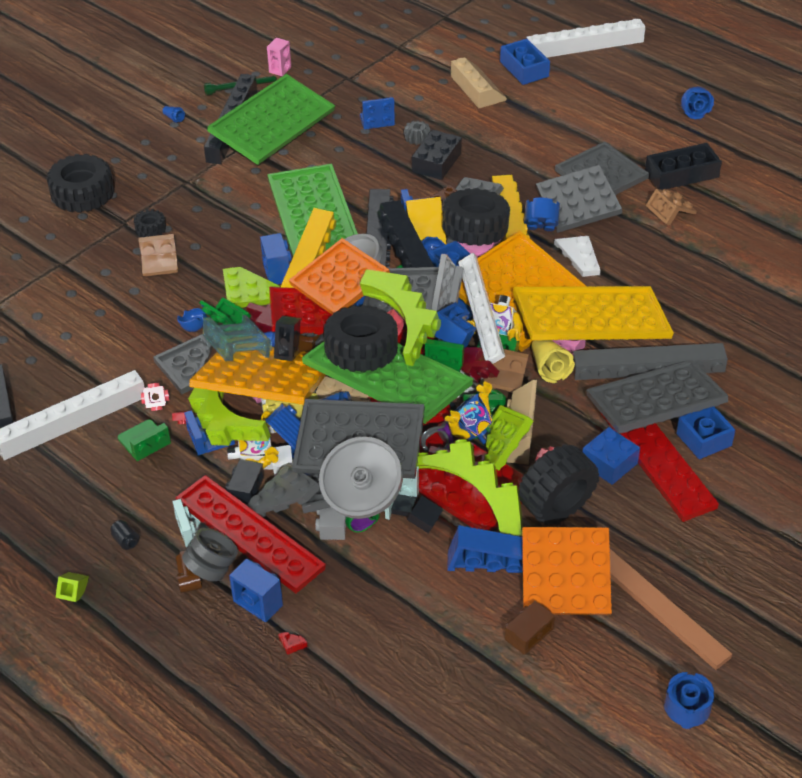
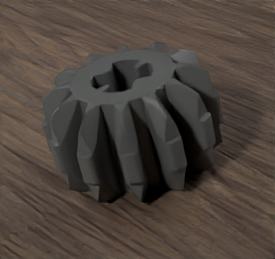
M419 120L407 123L404 130L406 142L416 144V146L421 144L431 131L429 124L425 123V121L419 122Z

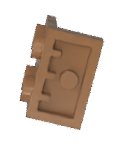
M656 189L646 204V207L667 225H671L679 211L690 214L697 213L693 208L694 205L684 200L682 194L676 191L672 193L667 189Z
M174 234L139 238L143 276L178 272Z
M504 349L506 357L493 364L500 371L497 378L488 377L487 379L484 378V381L490 383L493 389L497 388L513 393V391L522 387L529 354Z

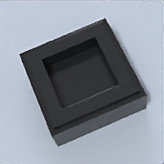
M398 494L393 502L391 514L408 517L415 507L416 497Z

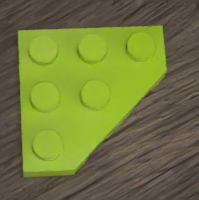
M242 267L223 269L227 300L240 308L247 307L249 303L268 305L270 303L269 287H279V285Z
M502 405L492 416L493 422L488 426L491 428V434L487 435L486 447L489 450L484 458V461H490V464L493 463L498 471L506 464L508 457L518 447L520 440L528 433L534 422L530 417Z

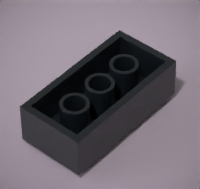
M702 143L647 155L645 171L649 173V178L655 187L664 190L719 178L722 161L708 143Z

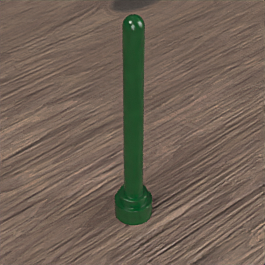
M268 76L256 78V83L264 84L275 82L277 80V77ZM237 81L217 85L211 84V82L204 83L205 94L208 96L213 95V93L219 90L232 89Z

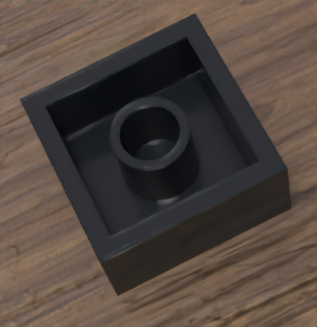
M421 496L407 520L429 534L444 509Z

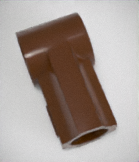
M185 551L180 552L176 556L180 592L202 589L200 577L192 573L183 563L182 556Z

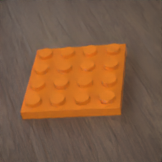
M341 238L290 278L289 283L333 315L336 311L340 312L343 308L351 307L364 296L360 281L366 269L390 273L387 267Z
M522 527L523 608L536 601L554 615L612 614L609 528Z

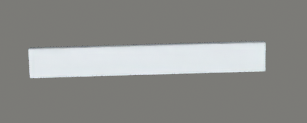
M471 253L458 263L459 266L464 268L462 278L485 360L491 361L494 364L506 356L477 257L474 253Z

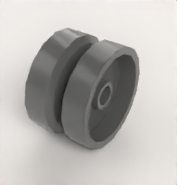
M201 528L197 530L182 559L186 567L200 578L209 581H220L227 573L229 565L235 560L238 550L233 541L226 535L210 528Z

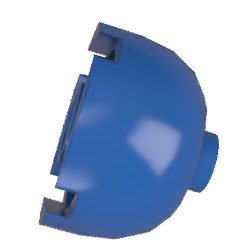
M700 86L689 88L681 98V107L684 113L691 119L703 118V115L707 112L709 113L714 105V98L711 93Z

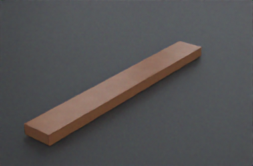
M610 549V578L715 670L731 659L732 653Z

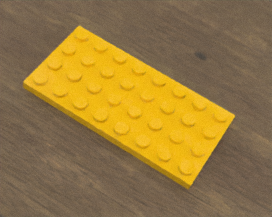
M651 286L514 287L513 295L531 340L672 339L674 334Z

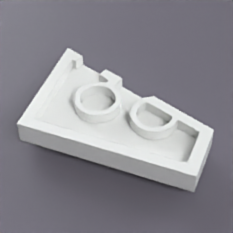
M589 236L555 239L554 245L560 248L562 254L572 261V265L582 277L600 275V267Z

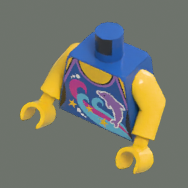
M484 381L483 386L478 385L476 387V390L480 392L479 395L477 393L467 398L454 411L450 410L451 414L445 417L444 420L449 424L453 436L467 441L478 437L482 444L487 442L489 432L486 428L493 422L489 407V393L492 391V385Z

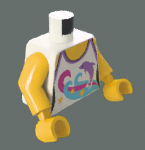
M500 295L498 304L490 303L498 332L501 335L508 336L509 341L516 337V341H520L519 335L523 328L520 315L513 307L509 306L511 298ZM474 318L471 321H467L476 327Z
M269 411L264 412L261 420L265 421L271 413ZM270 438L268 441L238 440L239 447L227 448L228 460L242 459L263 463V469H273L272 463L278 461L276 455L279 452L274 447H271Z

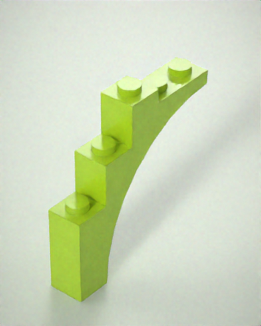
M366 269L360 281L363 295L387 303L405 320L407 340L403 356L406 365L414 366L416 359L420 357L421 348L426 343L427 337L434 338L436 331L441 327L438 313L435 310L426 309V302L423 299L422 293L411 291L412 285L409 283L408 276Z
M200 388L193 389L188 399L194 413H197L202 428L206 429L205 431L211 445L229 446L232 440H269L271 435L266 422L244 418L229 411L223 405L224 392Z
M465 439L456 440L455 444H450V452L439 450L433 455L419 453L417 464L419 469L446 471L474 485L491 505L498 521L500 533L522 537L523 521L519 488L517 485L513 486V483L501 484V487L498 488L496 466L493 463L490 464V461L478 462V465L475 466L474 449L471 442H467Z

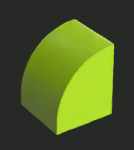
M71 572L59 576L56 598L77 602L84 594L89 576Z

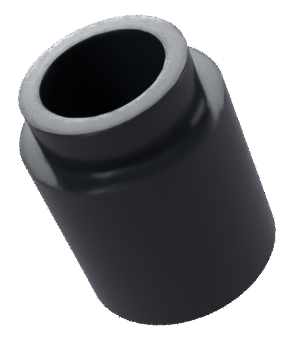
M118 520L112 524L110 528L111 536L122 549L129 550L138 544L139 535L128 522Z

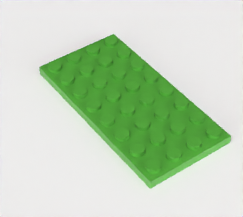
M285 74L210 124L207 131L259 165L333 112L335 105L288 74Z
M332 164L267 174L292 257L295 254L313 208L334 212L336 227L331 231V239L329 243H326V250L341 238L345 239L358 234Z
M324 342L302 357L303 364L380 402L424 404V424L473 385V378L420 354L419 359H416L414 366L406 365L403 356L405 346L399 343L394 359L389 364L387 363L385 367H379L375 371L350 372L349 369H340L339 365L335 366L327 358Z

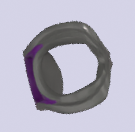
M446 421L422 433L421 446L428 455L429 449L426 447V440L436 432H438L445 443L442 449L450 450V444L454 443V436L451 434L449 424Z

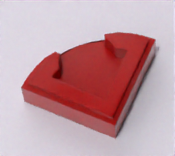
M290 632L278 634L287 655L308 647L307 641L302 636L290 634Z

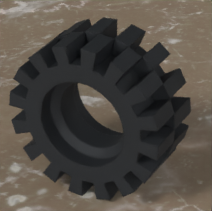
M146 209V212L140 211V214H136L134 226L139 237L157 236L165 232V217L159 210L154 211V209H151L149 211Z

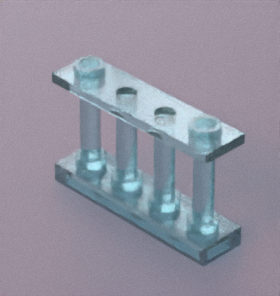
M242 315V323L217 325L211 317L203 318V336L225 361H233V354L235 352L259 350L265 358H269V353L272 350L271 340L246 315Z

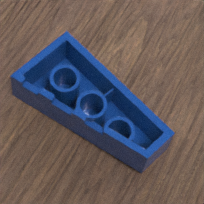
M458 525L448 549L447 571H455V568H466V571L474 572V568L487 569V572L506 569L507 573H523L522 537Z

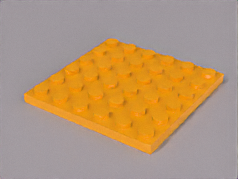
M520 230L477 258L490 303L498 304L500 295L509 296L511 298L509 306L513 307L520 315L523 328L519 335L520 344L518 349L521 352L531 346L534 340H531L513 295L514 287H587ZM462 278L459 298L470 307Z
M228 341L190 379L189 387L304 405L305 399H309L326 375L303 364L302 357L309 352H300L293 361L274 359V347L272 346L259 347L253 343L239 344L238 341Z

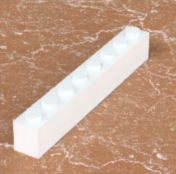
M633 19L559 32H548L547 34H535L528 36L527 39L546 57H554L644 42L645 25L641 19Z
M134 370L0 428L1 457L3 460L9 459L141 400V393L144 392L145 388L143 380Z

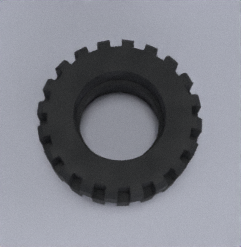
M75 154V156H67L65 159L58 160L57 164L54 163L47 174L51 199L57 207L64 211L82 213V211L89 212L92 209H98L110 200L114 192L110 166L105 160L95 155Z
M479 188L457 190L455 193H451L444 201L442 227L454 241L458 240L459 243H467L472 246L473 244L477 246H482L483 244L490 245L493 242H498L508 232L510 206L506 199L496 192H490L486 189L480 190Z
M351 306V308L341 309L340 312L336 311L328 318L324 325L326 356L335 366L339 365L340 369H349L350 372L375 371L379 367L383 368L397 354V323L386 311L378 310L377 307Z
M557 446L552 451L546 452L543 457H539L536 463L530 466L527 474H524L523 481L519 485L520 501L538 521L546 524L558 523L560 520H565L569 515L576 513L577 509L582 507L586 500L592 496V492L597 487L596 483L599 482L598 468L577 446Z

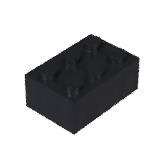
M432 129L412 155V172L443 180L462 152V137Z

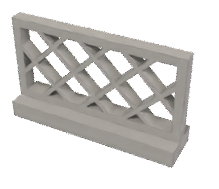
M441 254L431 310L437 312L455 302L458 304L464 268L456 266L447 254Z

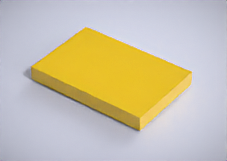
M441 197L406 201L407 215L421 242L427 236L438 237L446 245V234L442 227Z

